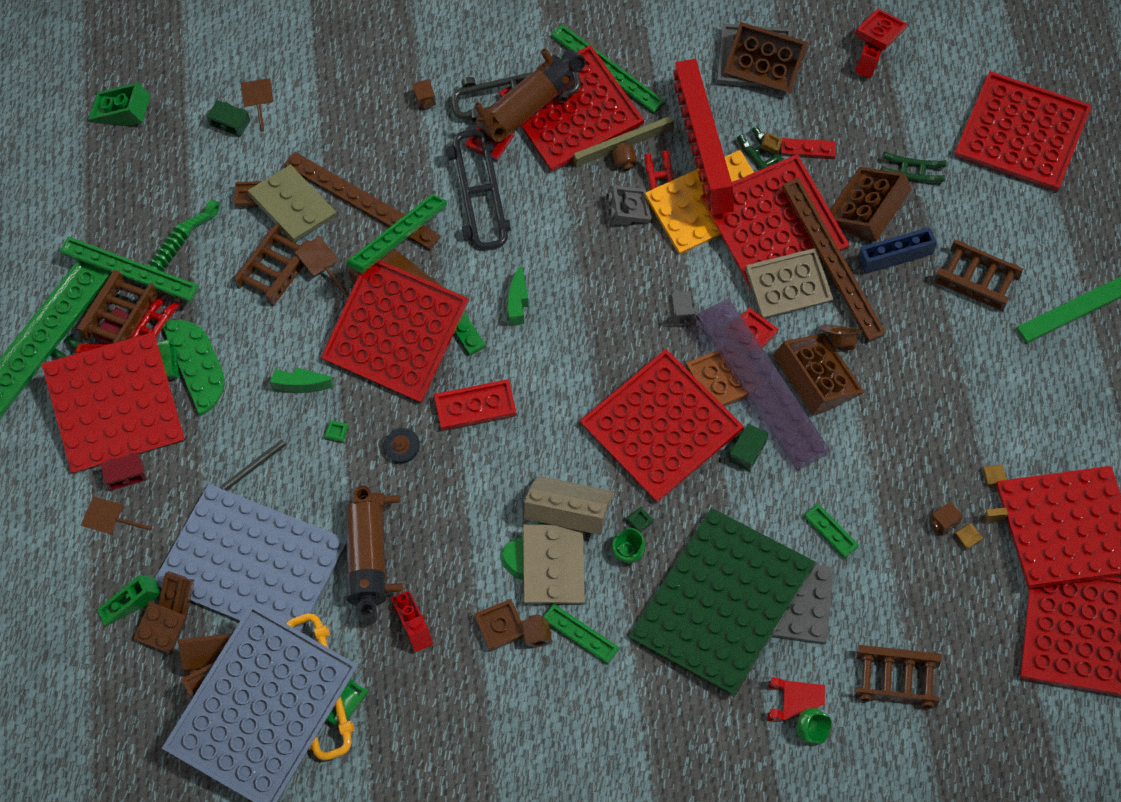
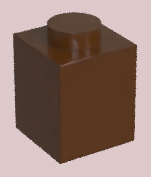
M430 79L412 83L419 109H429L436 105Z
M950 501L932 514L930 519L931 528L943 536L961 523L963 515Z
M541 615L529 616V619L522 621L526 645L538 648L552 643L548 619Z

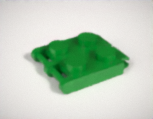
M352 678L341 695L347 721L369 693V689H363L354 683ZM351 686L359 690L361 693H358L357 691L352 689ZM334 706L333 710L327 718V721L333 724L334 726L339 727V721Z

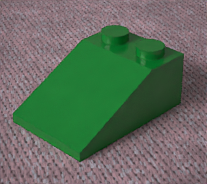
M138 82L97 92L88 120L95 123L123 126L142 123L151 95Z

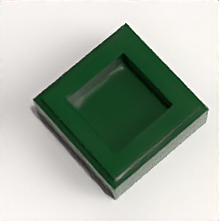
M642 507L626 518V521L632 528L640 533L654 523V520Z

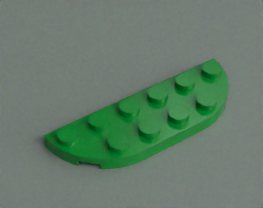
M185 320L167 321L163 329L167 338L175 343L177 363L199 416H202L216 406L222 392H224L225 378L207 334L199 326Z

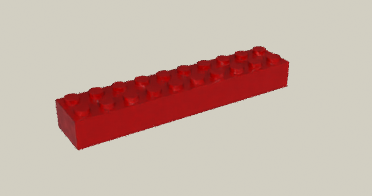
M695 58L675 62L676 70H673V77L676 83H674L675 94H679L677 95L678 105H682L680 107L681 116L686 119L684 120L685 130H689L687 132L688 141L693 144L691 145L692 156H696L694 158L695 167L700 169L698 177L699 181L703 182V195L707 196L705 197L706 206L711 209L712 215L734 211L733 185L697 60Z

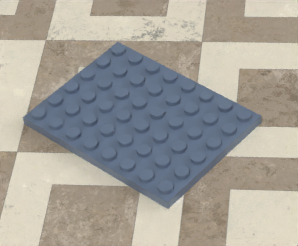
M208 484L155 580L159 589L162 590L164 575L168 571L185 576L190 580L194 579L190 602L238 622L241 621L249 606L253 604L280 621L287 623L294 617L308 613L312 614L347 546L346 538ZM307 622L296 625L293 628L302 633Z
M251 604L162 749L252 802H278L358 668V665Z

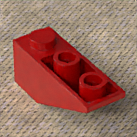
M408 590L392 597L391 601L414 652L434 645L428 627L410 591Z

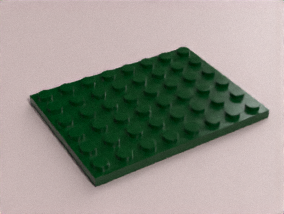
M711 508L628 637L642 647L735 697L815 567L816 561Z

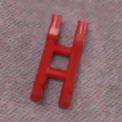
M669 150L661 151L664 171L654 172L651 153L644 154L651 190L657 188L656 179L667 178V183L674 180Z
M160 296L151 303L130 338L154 332L157 337L167 320L181 306L180 302H173L164 309L163 314H159L156 311L166 302V299ZM150 319L158 321L153 329L146 327Z

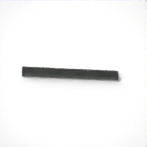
M281 439L222 484L220 488L226 491L285 447V442Z

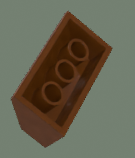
M233 633L178 640L182 669L185 675L188 676L215 662Z

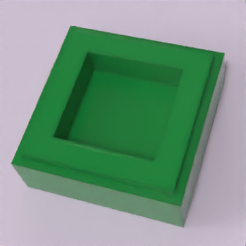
M330 420L324 438L344 443L349 425Z

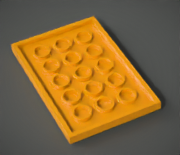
M741 150L725 156L732 182L754 173ZM700 169L645 193V198L679 255L720 236L700 199L701 195H703V182H700L698 177Z

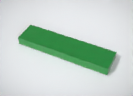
M554 603L543 616L549 620L550 627L607 665L619 651L620 647Z

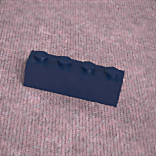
M929 227L860 247L858 260L864 274L932 255L934 254L937 241Z

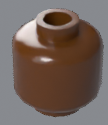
M627 143L616 145L611 153L615 167L623 169V171L631 170L637 162L633 146Z

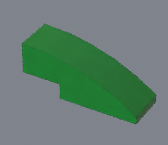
M518 267L509 290L508 314L510 326L525 324L523 308L529 307L522 267Z
M295 367L293 373L275 369L270 380L272 390L286 393H311L333 387L331 376Z

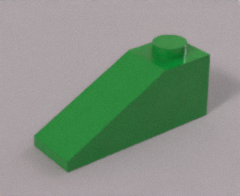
M138 575L97 609L104 626H107L147 606L150 601L153 602L161 595V591L154 577Z

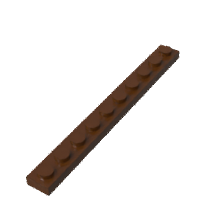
M294 152L284 163L285 168L292 165L304 179L387 227H391L405 216V214L297 152ZM423 225L411 234L408 239L430 251L440 239V234Z
M797 178L784 183L781 188L811 242L817 249L821 260L856 323L862 330L866 341L870 342L884 336L886 332L802 182Z

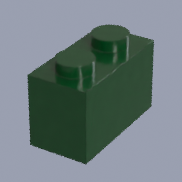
M219 100L215 102L207 114L210 126L241 137L251 122L249 114L245 109L234 107L228 102H221Z
M748 423L745 429L737 435V443H733L728 451V454H730L729 462L751 471L768 441L769 433Z

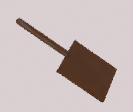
M270 78L241 83L244 107L257 105L262 132L264 131L261 104L274 102Z
M320 236L295 251V254L313 277L326 270L346 296L348 295V292L328 268L337 262L338 258Z
M94 496L80 525L108 534L112 533L117 521L152 530L150 526L119 518L124 506L123 504Z

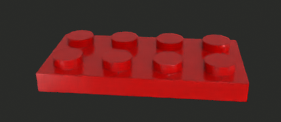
M509 379L434 394L441 431L517 416Z

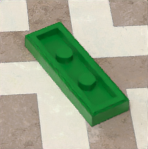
M819 504L804 514L803 517L843 559L859 547V544Z

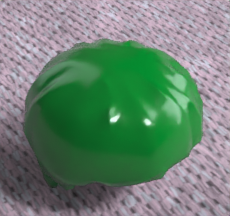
M633 528L624 529L614 537L611 544L614 557L627 564L638 562L643 557L646 548L643 535Z
M817 708L805 709L797 719V736L805 743H824L831 731L832 721L830 716Z

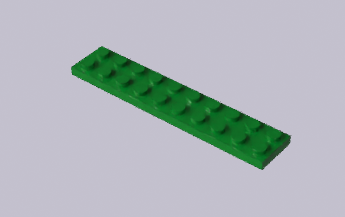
M77 261L1 356L0 419L99 294L112 273Z

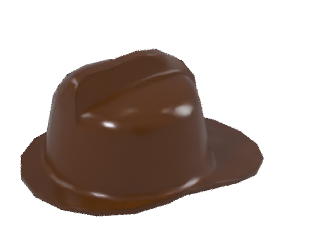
M824 324L818 327L821 331L830 333L832 344L840 350H854L858 333L862 332L861 329H851L839 325Z

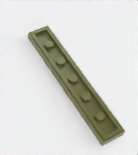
M668 116L574 154V164L576 167L607 156L612 153L614 147L618 144L627 143L628 145H635L673 130L674 119L672 116Z

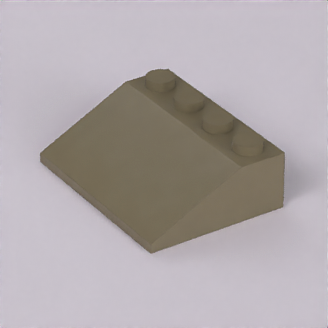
M537 476L525 500L524 519L601 535L614 491Z

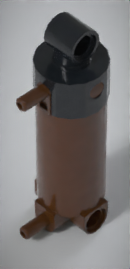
M542 49L541 54L545 62L489 108L486 107L484 109L481 103H475L474 107L478 112L476 126L495 141L500 142L556 96L562 94L575 83L572 72H580L585 67V58L572 49L565 51L561 59L554 54L551 56L547 49Z
M361 485L354 490L353 502L346 506L347 601L357 606L356 612L359 621L364 625H372L378 619L376 605L382 604L387 600V592L403 591L402 583L387 584L383 512L385 511V504L400 503V496H384V492L371 493L369 487ZM365 610H372L369 615L362 614Z

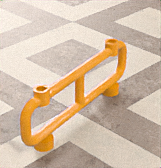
M303 614L290 619L286 623L294 627L308 621L312 622L318 642L328 648L326 637L330 636L327 625L322 626L320 618L315 614ZM341 696L335 705V710L339 721V730L343 737V745L337 749L323 752L316 737L309 750L312 749L314 755L320 760L325 761L340 757L348 752L352 744L351 733L355 732L353 722L346 719Z

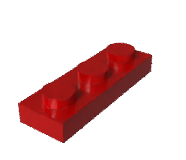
M782 138L781 156L792 157L798 154L799 157L835 159L836 141Z

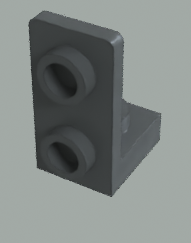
M673 292L675 325H694L695 308L692 307L691 292Z

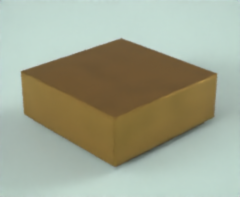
M766 132L760 148L777 155L783 139Z
M1003 464L983 467L987 487L996 486L997 481L1007 480Z
M1007 508L987 509L984 515V522H1005L1008 515Z
M972 523L955 533V537L966 551L983 540V537Z

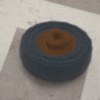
M397 428L387 436L385 449L391 459L397 462H408L417 456L420 449V441L414 431L407 428Z

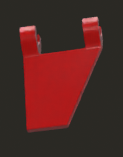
M771 677V681H769L768 690H783L784 694L783 711L770 709L767 721H785L800 715L805 709L819 708L825 705V685L785 681L777 677Z

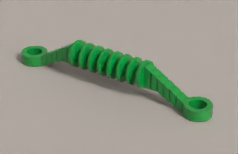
M211 199L203 213L173 227L174 232H169V237L165 238L166 243H161V248L157 249L158 254L153 255L154 260H149V267L164 272V267L169 266L168 261H172V256L177 255L176 250L181 249L180 244L183 245L185 243L184 239L189 238L193 229L216 216L220 209V202Z

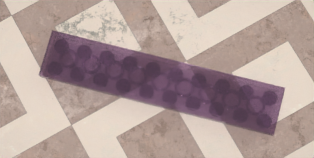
M728 298L696 315L697 320L743 390L747 393V396L795 469L799 471L830 454L831 450L731 300Z

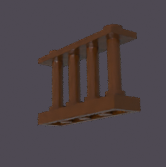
M277 224L267 232L265 239L244 267L235 275L237 288L241 289L244 283L264 292L267 303L275 306L304 264L296 254L293 258L288 259L271 250V247L275 242H278L297 251L310 242L306 239L303 244L298 245L280 236L281 231ZM266 255L286 265V267L279 273L260 262ZM256 269L276 279L272 286L268 287L251 278L250 275Z
M954 239L950 250L954 252V255L946 270L938 269L934 282L1003 312L1009 300V297L1005 296L1013 278L1020 280L1023 268ZM961 256L972 260L963 277L953 274ZM978 263L989 267L980 285L970 281ZM995 271L1006 275L998 292L987 288Z
M114 269L77 327L81 338L88 340L91 335L96 334L112 340L113 343L129 339L151 303L156 300L157 292L154 284L150 283L146 290L125 283L122 273ZM119 290H125L139 295L141 298L137 304H133L117 298L116 295ZM114 304L132 312L128 319H124L106 311L110 305ZM105 319L123 327L118 334L99 328L97 325L100 320Z
M867 645L858 646L856 659H861L863 662L862 688H856L854 698H859L862 702L879 700L921 705L924 709H933L938 706L940 697L932 696L933 670L939 668L942 654ZM874 661H880L884 664L882 690L870 689L871 663ZM894 663L904 666L903 693L891 691L892 665ZM915 665L923 666L925 669L924 695L912 694V673Z

